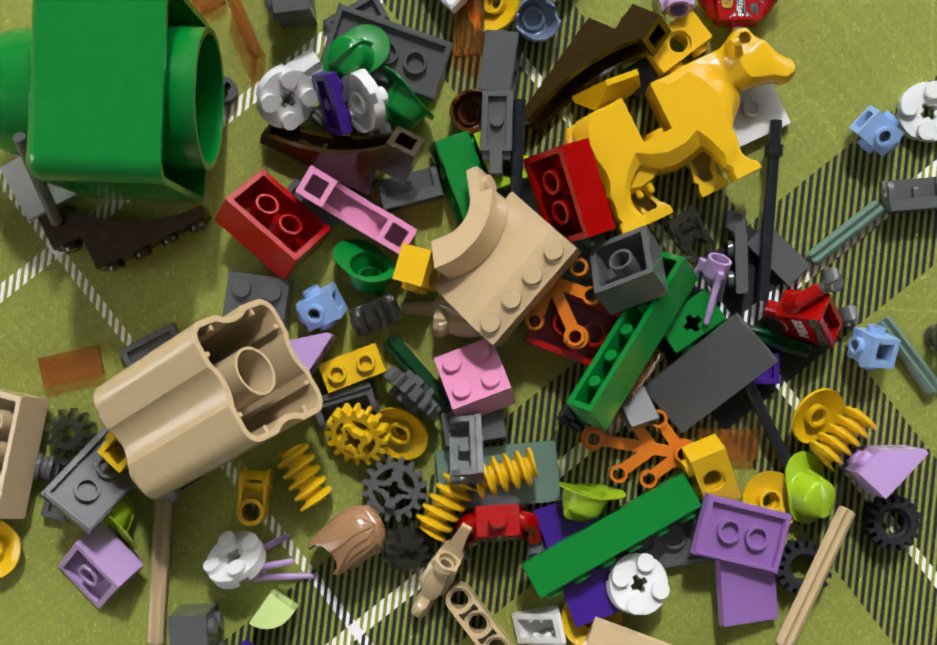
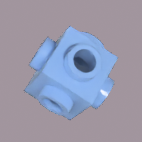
M869 105L848 127L860 138L856 143L868 154L875 151L882 157L886 153L893 151L899 145L900 138L905 134L897 127L901 122L887 110L883 114L872 105Z
M335 282L321 288L318 285L307 288L301 293L302 297L296 304L297 316L301 323L306 324L309 332L320 328L321 331L329 329L337 323L336 320L342 318L348 309Z
M868 324L867 328L854 327L848 343L846 356L858 362L857 366L864 369H893L901 340L886 333V328L880 325Z

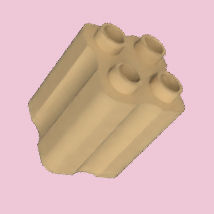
M262 299L243 304L224 317L213 315L195 322L97 387L93 396L102 425L118 438L125 450L131 479L151 499H161L199 477L220 468L318 413L323 405L321 392L309 370L295 355L290 344L289 334L278 313L269 302Z

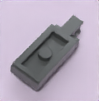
M482 90L481 153L483 161H490L489 174L492 177H503V161H511L513 90Z
M727 211L724 227L732 235V240H727L726 248L727 257L729 259L732 258V271H729L727 275L728 289H733V296L745 295L748 292L746 211Z

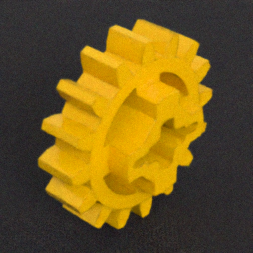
M345 403L342 409L337 407L325 424L328 427L324 435L331 437L327 442L328 446H336L335 455L343 453L345 455L344 461L347 462L352 458L356 465H359L362 460L367 465H370L373 459L379 461L390 445L388 441L391 438V433L385 432L389 424L379 421L382 414L373 415L371 413L372 407L368 406L366 410H363L360 403H356L354 408L349 403Z

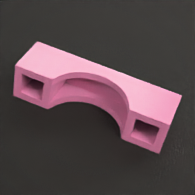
M312 165L295 191L398 255L400 254L402 243L409 244L417 232L416 228L361 197Z

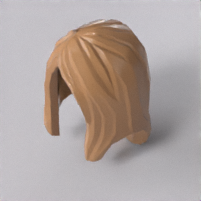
M355 505L332 518L307 545V548L311 550L315 546H322L333 554L337 567L333 574L339 576L348 568L354 570L369 557L384 551V545H386L385 525L372 506Z

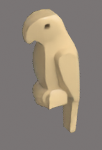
M446 300L402 303V313L433 317L434 337H443L449 333L464 338L482 336Z
M462 523L452 539L445 541L430 560L419 580L422 588L413 603L412 615L419 619L425 617L433 606L435 599L439 595H446L464 557V545L472 529L471 526Z

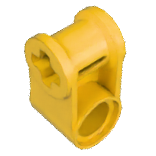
M247 466L241 467L238 480L237 517L243 525L255 526L264 521L268 516L273 485V469L268 468L266 471L248 470ZM250 480H261L262 482H253ZM249 503L256 504L259 507L260 515L257 519H251L247 516L246 508Z

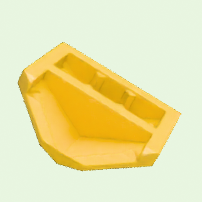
M637 69L604 80L571 97L574 103L596 111L620 98L625 100L636 92L641 86Z

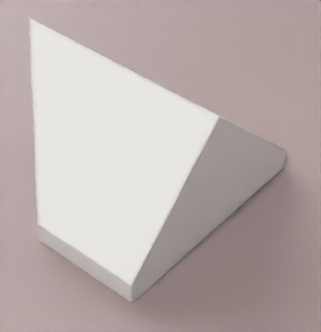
M557 603L512 613L518 644L567 645Z

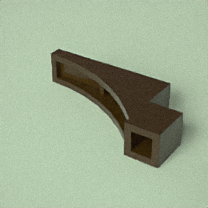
M632 4L616 28L588 18L548 76L543 80L534 96L526 104L525 123L532 131L541 135L560 111L573 100L571 96L582 92L601 77L627 63L647 55L654 57L671 33L661 15Z
M269 124L262 132L260 143L309 167L312 165L330 177L369 195L380 178L381 172L405 183L416 166L425 142L424 138L399 126L394 131L371 136H340L315 132L302 127L286 130L285 128H277Z
M66 204L58 207L63 222L58 226L51 225L47 214L38 217L54 251L71 254L83 248L82 243H84L96 269L108 271L109 273L126 267L125 262L134 257L136 260H140L153 253L152 248L161 244L166 247L180 240L179 235L187 231L195 233L206 228V222L213 219L208 208L203 205L180 214L146 221L98 219L79 214L74 207Z

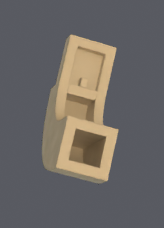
M478 166L466 170L470 206L464 221L453 232L431 241L434 269L451 280L475 269L491 254L499 242L506 224L507 200L496 192L497 187L493 177L489 174L487 175Z

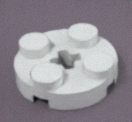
M295 67L270 70L262 77L256 88L255 95L258 96V106L256 105L258 113L269 124L277 128H285L286 130L296 129L298 125L310 116L313 111L312 109L318 102L312 80ZM291 92L290 101L281 104L283 102L281 98L282 93L289 94Z
M359 69L345 75L341 79L343 84L342 94L344 102L347 101L352 117L350 123L361 133L383 128L386 116L385 105L388 103L386 90L382 86L378 87L365 69Z
M937 81L921 82L910 87L900 96L896 118L901 122L898 125L899 129L905 133L904 135L914 141L931 143L937 141ZM922 105L933 109L932 119L921 116V113L924 111Z
M226 531L219 536L218 543L210 551L203 564L204 570L218 587L233 589L241 586L238 582L246 577L251 580L260 572L266 560V551L263 548V543L253 532L239 531L233 533L232 531Z
M630 553L623 555L609 569V580L606 581L607 594L617 609L628 614H650L663 604L664 599L670 593L664 568L650 554ZM635 575L638 579L643 580L641 592L638 589L632 590L631 588Z

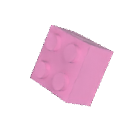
M486 339L434 358L455 416L475 414L484 416L516 403L496 347Z

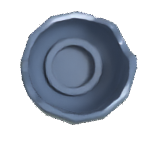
M523 0L520 2V7L513 20V24L520 36L528 42H545L555 36L561 25V19L558 17L556 5L551 1Z

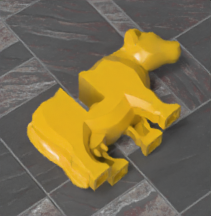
M747 28L737 29L728 36L723 45L716 51L683 65L668 76L649 84L644 95L661 128L647 134L645 139H642L622 98L578 120L576 124L567 128L564 136L565 144L589 138L616 227L609 231H618V234L621 235L641 226H648L674 212L669 204L659 201L652 195L655 192L652 182L656 176L674 173L686 166L690 172L692 183L697 187L696 194L700 200L729 185L728 181L717 173L716 163L721 171L727 173L730 183L762 168L758 161L747 158L741 152L738 138L733 130V122L739 108L741 92L766 84L780 86L791 81L796 71L793 60L778 54L766 41L754 36Z

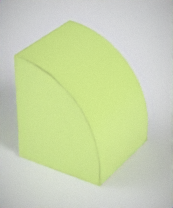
M274 588L249 624L260 629L276 628L284 624L292 616L299 604Z

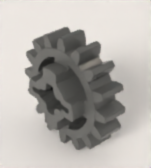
M392 365L383 375L386 381L393 387L389 393L415 416L422 412L432 420L442 409L432 399L436 392L410 369L406 373H402L397 367Z
M392 455L387 457V464H384L381 460L376 461L378 469L375 470L369 467L367 472L371 478L362 480V484L368 486V489L362 491L361 495L369 496L370 498L366 505H374L378 514L384 513L386 522L389 521L391 515H395L397 522H401L402 514L404 513L409 518L413 517L411 509L413 507L418 510L422 508L420 502L417 501L418 498L426 499L427 496L426 493L420 491V488L427 486V481L419 480L423 470L415 472L413 470L414 461L408 465L404 464V456H401L398 462H394ZM393 469L392 475L388 478H377L383 471ZM404 471L410 475L415 487L407 484L403 477ZM393 481L398 482V488L403 489V492L398 491L396 496L391 495V490L386 488L391 486ZM375 491L382 494L385 499V505L377 499ZM404 498L412 499L407 505L396 508V504Z

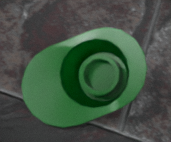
M371 24L358 25L333 40L325 52L323 69L324 71L336 72L340 80L345 75L359 69H365L368 74H371L387 60L390 52V40L387 34L378 26Z
M384 66L382 72L390 85L387 92L388 103L385 105V117L395 127L399 126L411 131L425 118L434 120L432 113L419 101L404 79L393 69Z
M359 239L341 241L334 246L332 252L333 259L337 265L348 273L354 289L362 293H373L378 297L384 295L390 279L393 278L397 264L393 259L386 256L374 245Z

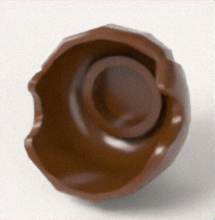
M475 88L464 90L451 101L449 116L452 125L458 131L468 130L469 135H474V133L481 131L482 90Z

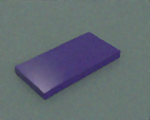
M562 500L533 511L538 517L540 531L546 548L601 517L599 516L584 522L567 519L563 514ZM598 565L589 570L591 576L577 584H574L572 580L562 586L564 589L563 595L576 628L593 622L595 616L604 618L621 611L613 605L606 590V581L609 580L611 565L603 569Z

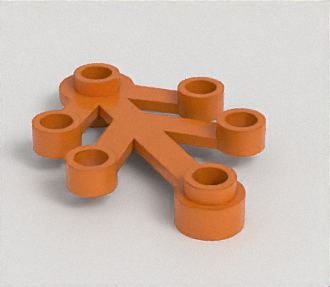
M577 258L568 270L574 276L581 278L588 274L589 264L583 258ZM579 262L584 263V271L576 273L574 271L575 264ZM559 278L537 303L533 312L526 316V326L533 331L543 329L545 326L544 317L551 299H553L566 329L564 332L565 344L573 350L586 348L590 341V334L586 328L577 324L564 292L581 298L586 304L594 306L600 302L599 299L596 298L594 301H588L586 298L587 293L594 290V286L584 287ZM534 316H539L540 324L537 327H532L530 324V320ZM575 331L581 334V340L577 343H573L570 339L571 334Z
M658 409L656 411L663 416V421L660 424H652L651 426L659 429L668 445L656 443L645 427L633 431L639 440L607 435L595 426L584 428L580 435L582 445L591 451L598 450L604 446L636 452L621 464H615L610 467L609 477L615 483L624 482L628 477V473L652 456L666 457L651 470L644 469L640 472L638 480L645 488L654 487L658 482V478L672 468L678 467L683 469L681 461L684 459L678 457V451L681 447L693 442L685 438H679L667 422V414ZM619 411V412H618L619 418H620L623 422H625L624 419H623V417H622V415H621V413H620V411ZM591 433H596L599 437L596 444L588 442V436ZM616 468H621L624 472L623 477L620 479L613 477V471ZM646 473L653 475V481L650 484L643 482V476Z

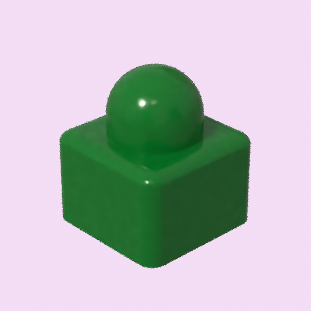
M33 0L32 27L11 29L0 33V150L20 156L12 137L17 132L25 133L27 137L26 160L33 176L41 181L90 199L172 202L203 201L206 189V170H211L215 166L222 142L225 107L224 73L217 36L214 30L209 27L207 20L189 0Z

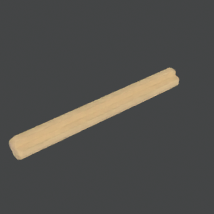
M162 498L154 499L147 642L151 645L163 644L166 637L172 502Z
M843 506L838 507L776 638V642L779 645H795L855 517V512Z

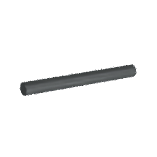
M17 132L13 135L12 139L51 225L58 226L63 222L62 216L47 182L37 179L30 172L26 160L27 137L25 133Z

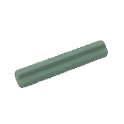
M876 200L871 201L806 253L808 260L813 265L822 263L885 212L883 206Z
M889 316L882 318L876 325L885 327L886 333L901 340L897 353L899 359L926 394L931 395L937 391V377L893 319Z

